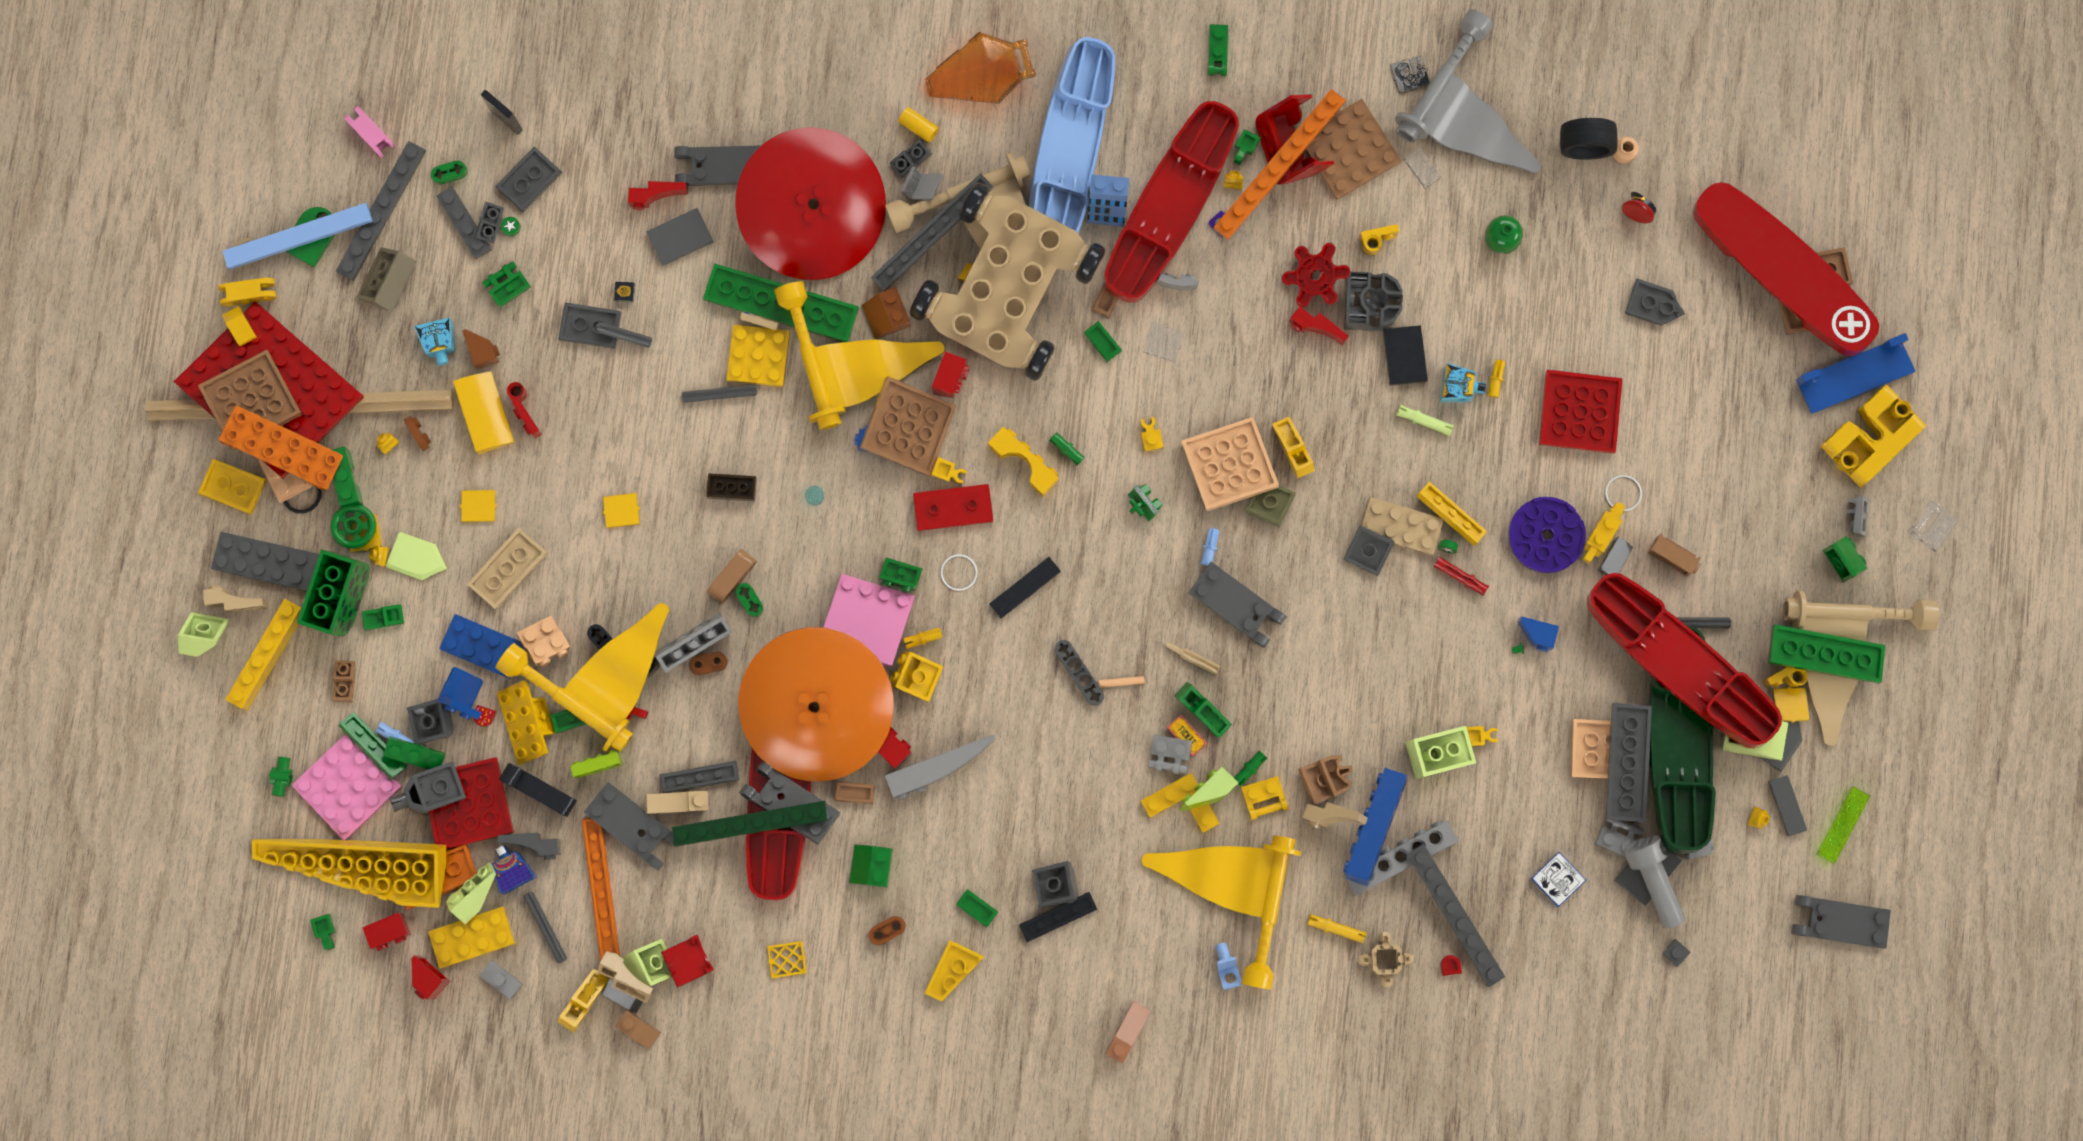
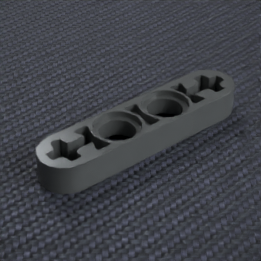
M1060 640L1055 646V652L1087 702L1092 706L1100 705L1104 700L1102 690L1071 643L1067 640ZM1061 644L1063 646L1068 645L1067 652L1069 655L1074 653V656L1069 657L1066 661L1063 659L1067 657L1065 653L1058 651ZM1071 660L1079 662L1080 667L1077 670L1069 668L1068 665ZM1081 676H1088L1090 678L1088 686H1082L1079 683ZM1092 685H1095L1096 688L1092 690L1095 694H1100L1099 701H1091L1092 694L1090 691L1085 693L1084 690L1090 689Z

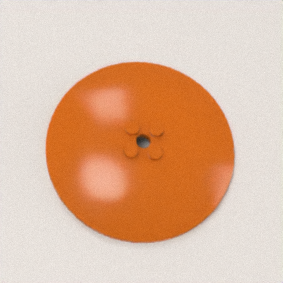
M805 627L776 637L755 655L748 665L740 685L738 709L744 734L753 750L764 762L786 776L804 781L819 782L845 777L863 767L876 755L883 745L892 724L894 698L891 682L884 666L864 643L836 629ZM811 702L819 704L820 709L818 712H812L809 709Z

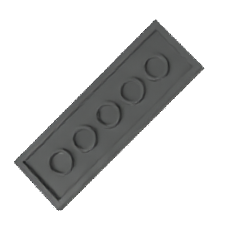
M221 532L211 569L307 591L319 554Z
M1612 703L1606 820L1646 822L1652 706Z

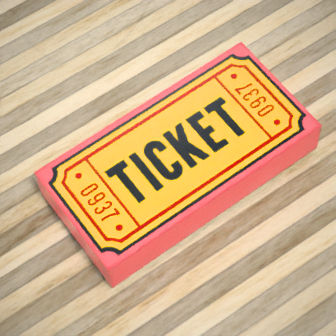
M1182 715L1167 727L1175 738L1193 741L1191 748L1192 757L1207 744Z

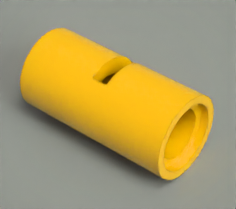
M907 107L902 112L898 123L928 143L932 142L939 131L938 126L910 107Z

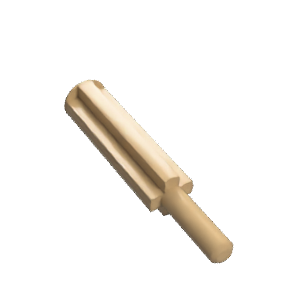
M1169 642L1165 645L1168 649L1182 655V659L1214 675L1220 669L1221 665L1187 648L1183 650Z

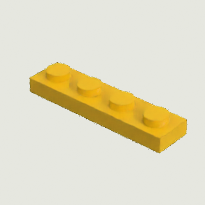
M1430 481L1417 494V497L1473 546L1487 533L1482 526Z

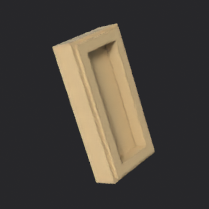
M745 311L741 313L740 317L743 321L777 330L781 325L779 321Z

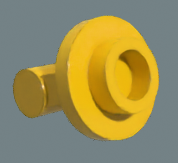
M1238 171L1226 173L1223 187L1242 190L1244 176Z
M384 432L376 439V446L385 455L399 443L390 432Z
M375 546L371 549L369 553L371 563L386 567L389 548Z
M1754 807L1747 825L1762 829L1769 823L1768 812Z

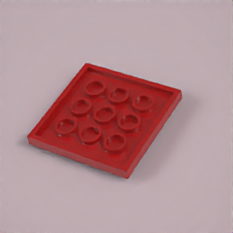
M1547 369L1539 445L1615 454L1623 378Z
M498 757L455 767L466 799L428 812L435 844L446 845V849H451L495 838L498 835L514 833L504 784L499 780L501 770Z

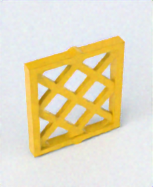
M802 941L767 946L771 978L807 973ZM790 945H796L793 950L788 947ZM799 946L801 947V956L795 952ZM776 947H783L780 952L774 949ZM785 948L791 952L787 958L781 954ZM771 950L777 953L774 959H771ZM793 954L798 957L795 964L789 960ZM779 956L785 959L781 966L775 962ZM800 960L803 961V969L797 966ZM787 962L792 965L789 972L783 968ZM773 964L779 967L776 973L773 972ZM794 968H796V969H798V970L800 971V972L791 973ZM781 969H782L785 973H787V974L777 975V974L781 971Z

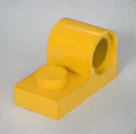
M1398 224L1361 232L1359 240L1363 252L1369 256L1376 255L1381 248L1382 239L1389 241L1395 239V236L1398 235ZM1373 241L1377 247L1370 248L1367 243Z
M1786 667L1763 680V683L1766 687L1772 685L1775 688L1784 683L1782 680L1784 679L1788 686L1798 687L1806 683L1808 674L1806 670ZM1793 673H1797L1800 676L1799 682L1793 680Z

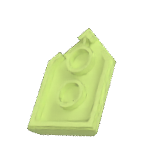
M402 532L397 536L386 568L422 581L436 573L447 570L436 544Z

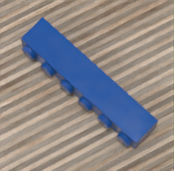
M1384 768L1383 773H1379L1376 780L1378 787L1376 791H1372L1369 800L1372 802L1371 806L1366 808L1364 816L1368 817L1365 825L1359 826L1356 834L1359 838L1357 843L1352 844L1350 854H1352L1350 861L1347 860L1344 865L1343 872H1345L1346 879L1365 886L1369 885L1407 783L1406 774Z

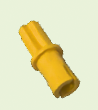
M1497 359L1494 362L1492 376L1489 377L1490 385L1487 393L1489 397L1499 398L1502 382H1504L1502 377L1505 361Z
M937 627L925 632L919 631L920 633L904 637L903 639L904 643L913 641L905 645L908 650L909 648L922 644L925 646L928 642L941 639L942 632Z

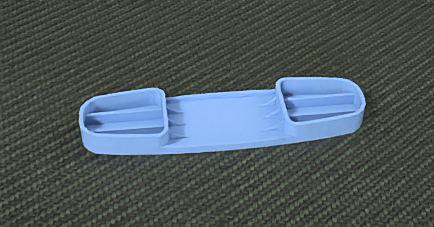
M1091 37L1081 38L1070 46L1062 62L1040 137L1029 198V207L1077 232L1081 228L1089 203L1088 191L1091 184V174L1094 173L1106 107L1110 105L1112 100L1115 76V54L1113 49L1107 43Z

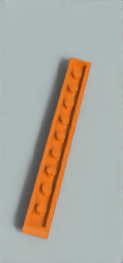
M1331 89L1217 222L1214 230L1229 240L1345 104L1346 99Z

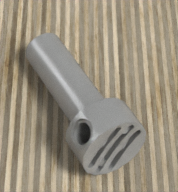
M1658 835L1648 836L1627 845L1624 848V853L1629 866L1633 870L1640 869L1663 928H1672L1682 924L1685 921V917L1662 863V860L1667 857V852L1661 837Z

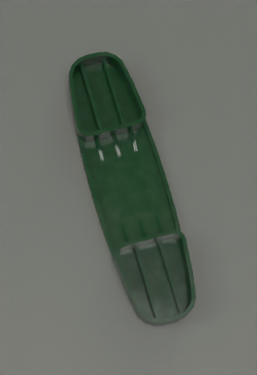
M1688 626L1705 641V637L1700 630L1693 626ZM1651 676L1649 706H1652L1650 763L1659 836L1664 847L1671 852L1682 854L1696 853L1711 840L1714 822L1716 791L1713 786L1712 725Z

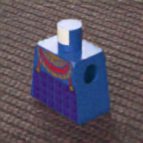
M506 845L495 850L499 860L494 862L492 866L496 873L495 878L501 894L505 895L537 878L535 872L519 852L515 851L510 854Z

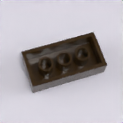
M708 473L706 497L708 499L755 502L757 477Z

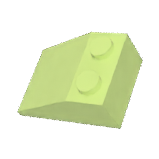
M1466 726L1405 742L1415 779L1476 763Z

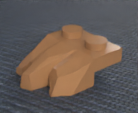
M1342 755L1329 756L1298 769L1312 805L1348 791L1352 785L1350 780L1345 779V776L1352 772V765L1341 766Z

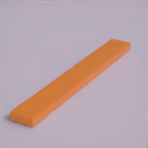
M586 818L582 819V827L601 961L606 951L620 956L604 830L593 819Z

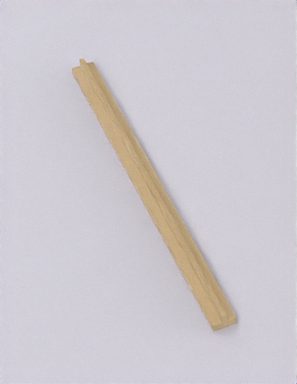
M453 391L361 393L364 398L348 414L453 410ZM193 399L147 401V407L144 410L147 412L148 421L214 419Z

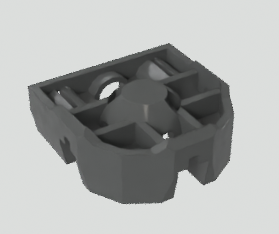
M1351 271L1349 277L1346 278L1344 329L1382 331L1393 325L1403 310V290L1398 280L1387 273L1373 275L1371 272ZM1371 279L1380 280V288L1373 289V287H1370ZM1355 293H1361L1359 299L1360 307H1354ZM1370 293V297L1366 300L1364 295ZM1389 299H1399V304L1389 305L1388 301ZM1369 315L1379 316L1378 327L1369 326Z

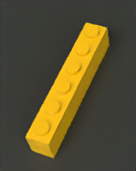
M284 598L225 700L243 710H249L299 625L297 620L301 611L300 606Z

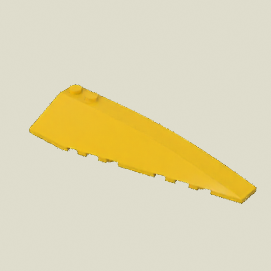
M252 839V859L273 866L278 865L292 872L304 873L303 875L313 876L321 881L340 887L355 889L366 895L371 894L379 899L390 900L401 906L439 908L446 870V845L334 839Z

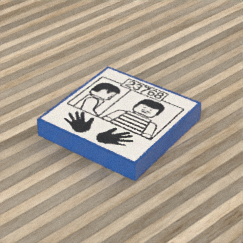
M1560 852L1554 855L1531 878L1557 907L1566 901L1586 881Z

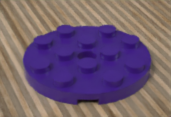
M1539 497L1525 503L1516 511L1509 525L1508 539L1514 556L1525 567L1539 573H1555L1568 568L1579 558L1585 545L1586 530L1583 520H1581L1576 509L1569 503L1555 497ZM1544 530H1549L1552 533L1550 540H1545L1542 537Z

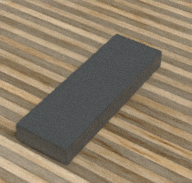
M1788 775L1768 781L1787 836L1807 831Z

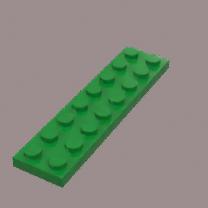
M714 263L703 296L704 301L741 312H749L795 328L791 312L778 305L774 292L776 288L785 284ZM806 291L808 297L801 309L808 332L841 342H848L859 306Z

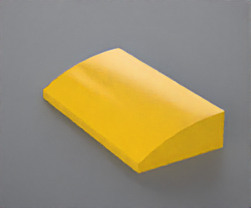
M484 372L454 380L453 383L476 453L479 455L515 443L492 372Z

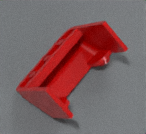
M1311 94L1290 95L1257 116L1255 125L1258 135L1261 137L1260 141L1268 163L1296 131L1294 125L1298 124L1302 118L1300 105L1312 98ZM1302 153L1277 184H1289L1315 176L1334 165V161L1318 162L1314 157L1305 159Z

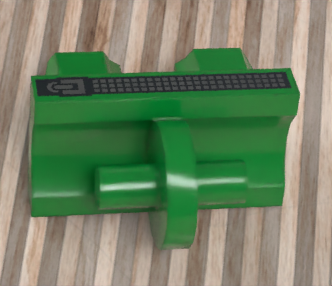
M1147 484L1140 487L1136 485L1128 494L1131 498L1129 503L1133 507L1129 512L1131 514L1137 512L1140 517L1144 515L1148 521L1156 516L1163 504L1157 498L1153 501L1148 499L1147 496L1150 495L1151 489Z

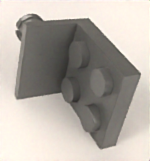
M452 761L412 775L404 788V793L389 799L394 812L410 808L413 812L427 816L429 811L466 799Z

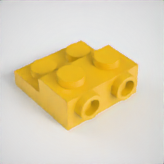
M905 651L904 654L901 653L897 664H899L897 672L894 671L890 677L891 686L906 694L929 702L944 666L910 651Z

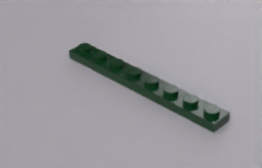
M819 801L672 827L674 846L678 847L823 822L829 819L826 801Z

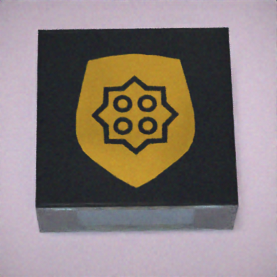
M615 282L614 301L634 302L635 283Z

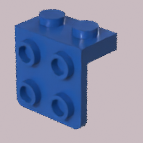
M453 667L437 702L446 705L444 709L450 712H460L459 716L470 720L471 717L479 720L481 712L473 709L472 705L483 684V680L457 667Z

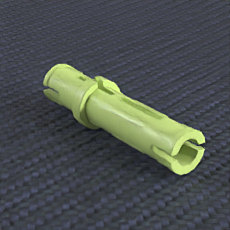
M1400 404L1396 416L1412 421V424H1420L1447 436L1451 435L1454 425L1421 413V410H1413Z

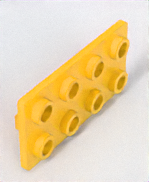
M526 680L498 691V700L517 764L522 765L548 754L544 736L555 734V729L545 697L532 698Z

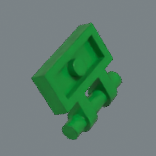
M514 261L508 265L504 264L501 270L495 274L491 273L482 282L485 288L493 284L494 288L488 292L499 308H502L531 288L520 270L515 274L511 272L517 268ZM505 275L509 277L502 283H498V280L504 277Z

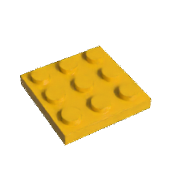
M733 325L727 382L784 387L790 330Z

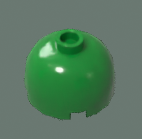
M1508 215L1494 218L1487 225L1485 231V241L1488 247L1496 253L1509 254L1515 251L1523 238V228L1520 222Z

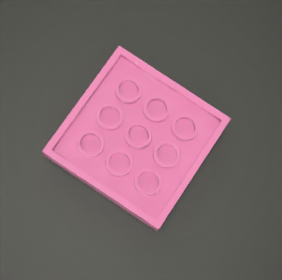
M841 574L824 627L836 629L855 637L872 650L883 666L892 668L915 596Z

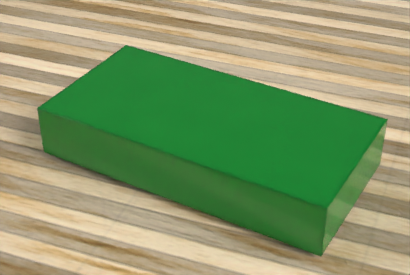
M1099 321L1084 332V335L1106 362H1109L1122 352V349Z
M968 889L956 903L958 907L986 928L998 914L997 910Z

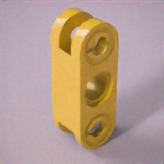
M258 278L218 285V291L226 292V298L219 301L220 305L236 306L254 303L255 301L274 300L277 298L276 291H261V289L275 286V279Z

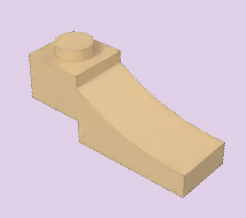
M220 585L209 586V589L203 590L204 605L209 608L224 606V611L228 613L268 608L267 600L263 598L248 599L228 594L226 589L221 588Z
M708 791L645 794L646 814L708 811Z
M1329 802L1326 803L1324 809L1308 804L1302 817L1308 821L1309 826L1319 829L1320 826L1327 828L1329 824L1338 822H1354L1365 825L1368 817L1359 812Z
M606 951L599 964L598 973L613 979V988L648 1003L653 988L647 986L631 974L623 964L624 959L618 954Z

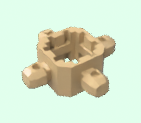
M1389 932L1380 933L1379 942H1381V945H1374L1370 950V956L1368 954L1358 956L1359 965L1369 966L1370 964L1373 973L1383 976L1381 978V985L1383 987H1392L1393 978H1391V974H1398L1402 970V963L1404 965L1414 963L1413 954L1403 953L1402 955V950L1397 944H1390L1391 934ZM1377 950H1394L1395 969L1378 970Z

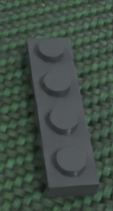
M453 186L438 194V200L474 258L478 259L490 252L492 249L487 241L475 237L478 226Z

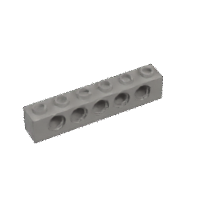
M1439 820L1431 824L1432 829L1428 831L1422 829L1414 833L1415 838L1411 840L1405 838L1397 842L1398 847L1392 850L1390 847L1382 850L1368 886L1348 880L1343 875L1353 896H1357L1413 866L1406 853L1412 850L1414 842L1420 845L1424 844L1431 856L1458 842L1448 820L1445 822ZM1431 833L1438 836L1437 844L1430 842L1429 836ZM1397 851L1404 854L1403 862H1398L1395 859ZM1380 860L1387 863L1386 871L1379 870L1378 863Z

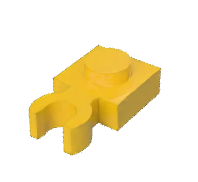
M1151 417L1152 423L1150 425H1146L1144 419H1141V426L1146 431L1141 433L1145 452L1164 448L1160 429L1154 430V417Z
M937 457L931 476L946 482L953 478L956 483L962 484L963 480L958 478V473L965 475L967 471L964 469L956 470L954 469L955 463Z
M1484 726L1466 727L1472 747L1485 746V740L1490 743L1498 742V739L1490 737L1491 732L1498 731L1497 728H1491L1484 732Z

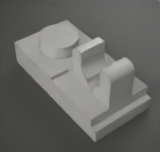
M1865 496L1857 497V499H1848L1849 504L1856 505L1854 509H1848L1847 513L1854 515V520L1851 521V530L1858 537H1866L1869 499Z

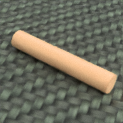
M1144 676L1099 680L1100 688L1145 684Z

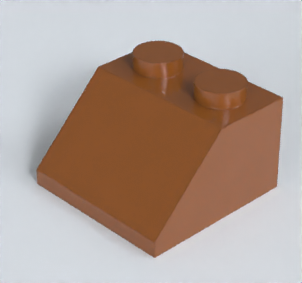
M896 287L878 293L862 304L876 340L911 326Z

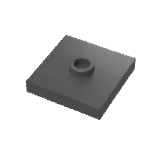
M1360 525L1343 560L1378 576L1395 541Z

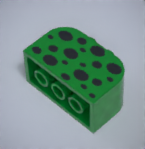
M321 549L297 624L330 635L345 636L355 621L368 582L369 565L365 562Z

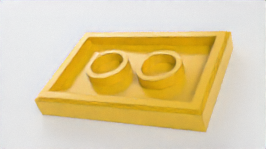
M212 459L198 494L252 515L267 480Z

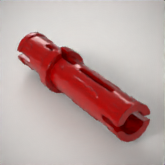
M1440 556L1433 566L1464 584L1465 588L1469 587L1481 596H1484L1489 588V585L1474 578L1475 575H1469Z

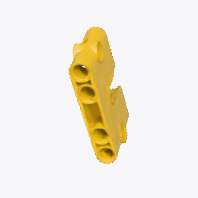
M1887 384L1858 409L1868 427L1876 434V440H1873L1864 430L1848 421L1820 446L1834 460L1836 467L1840 471H1844L1860 488L1867 484L1927 426L1912 411L1911 405L1907 401L1901 400ZM1897 406L1903 409V415L1898 413ZM1844 457L1850 460L1849 466L1845 465Z

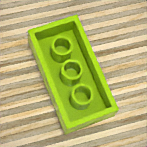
M613 750L609 751L607 755L599 754L596 755V758L589 757L584 759L585 761L573 762V765H570L573 777L578 779L624 764L621 754Z

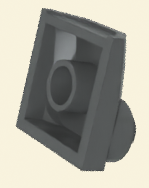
M437 699L407 707L414 744L419 745L439 739H447L452 736L454 728L451 713L444 709L446 705L437 702Z
M1065 861L1032 870L1039 903L1038 908L1062 903L1070 904L1077 900L1078 888L1071 862Z

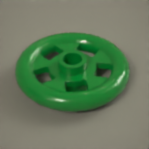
M361 504L341 507L332 517L330 525L331 534L334 540L342 547L348 549L363 547L371 541L375 534V517L367 507ZM353 511L354 517L347 518L346 513ZM362 515H364L368 520L364 524L361 521V519H359V517ZM339 522H344V530H338ZM356 523V529L352 530L351 525ZM364 528L365 530H367V533L362 538L359 536V534L362 532ZM346 535L354 536L353 541L346 540Z

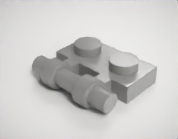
M1155 734L1153 736L1151 754L1158 755V760H1150L1149 767L1156 768L1157 771H1173L1175 774L1180 772L1187 773L1188 766L1181 765L1182 759L1190 760L1193 741ZM1165 756L1175 758V763L1164 762Z
M1605 820L1612 823L1609 829L1602 826L1595 844L1626 858L1624 848L1636 841L1632 839L1634 834L1642 837L1644 829L1639 828L1633 822L1630 824L1626 821ZM1621 827L1627 830L1626 836L1616 832L1617 828Z

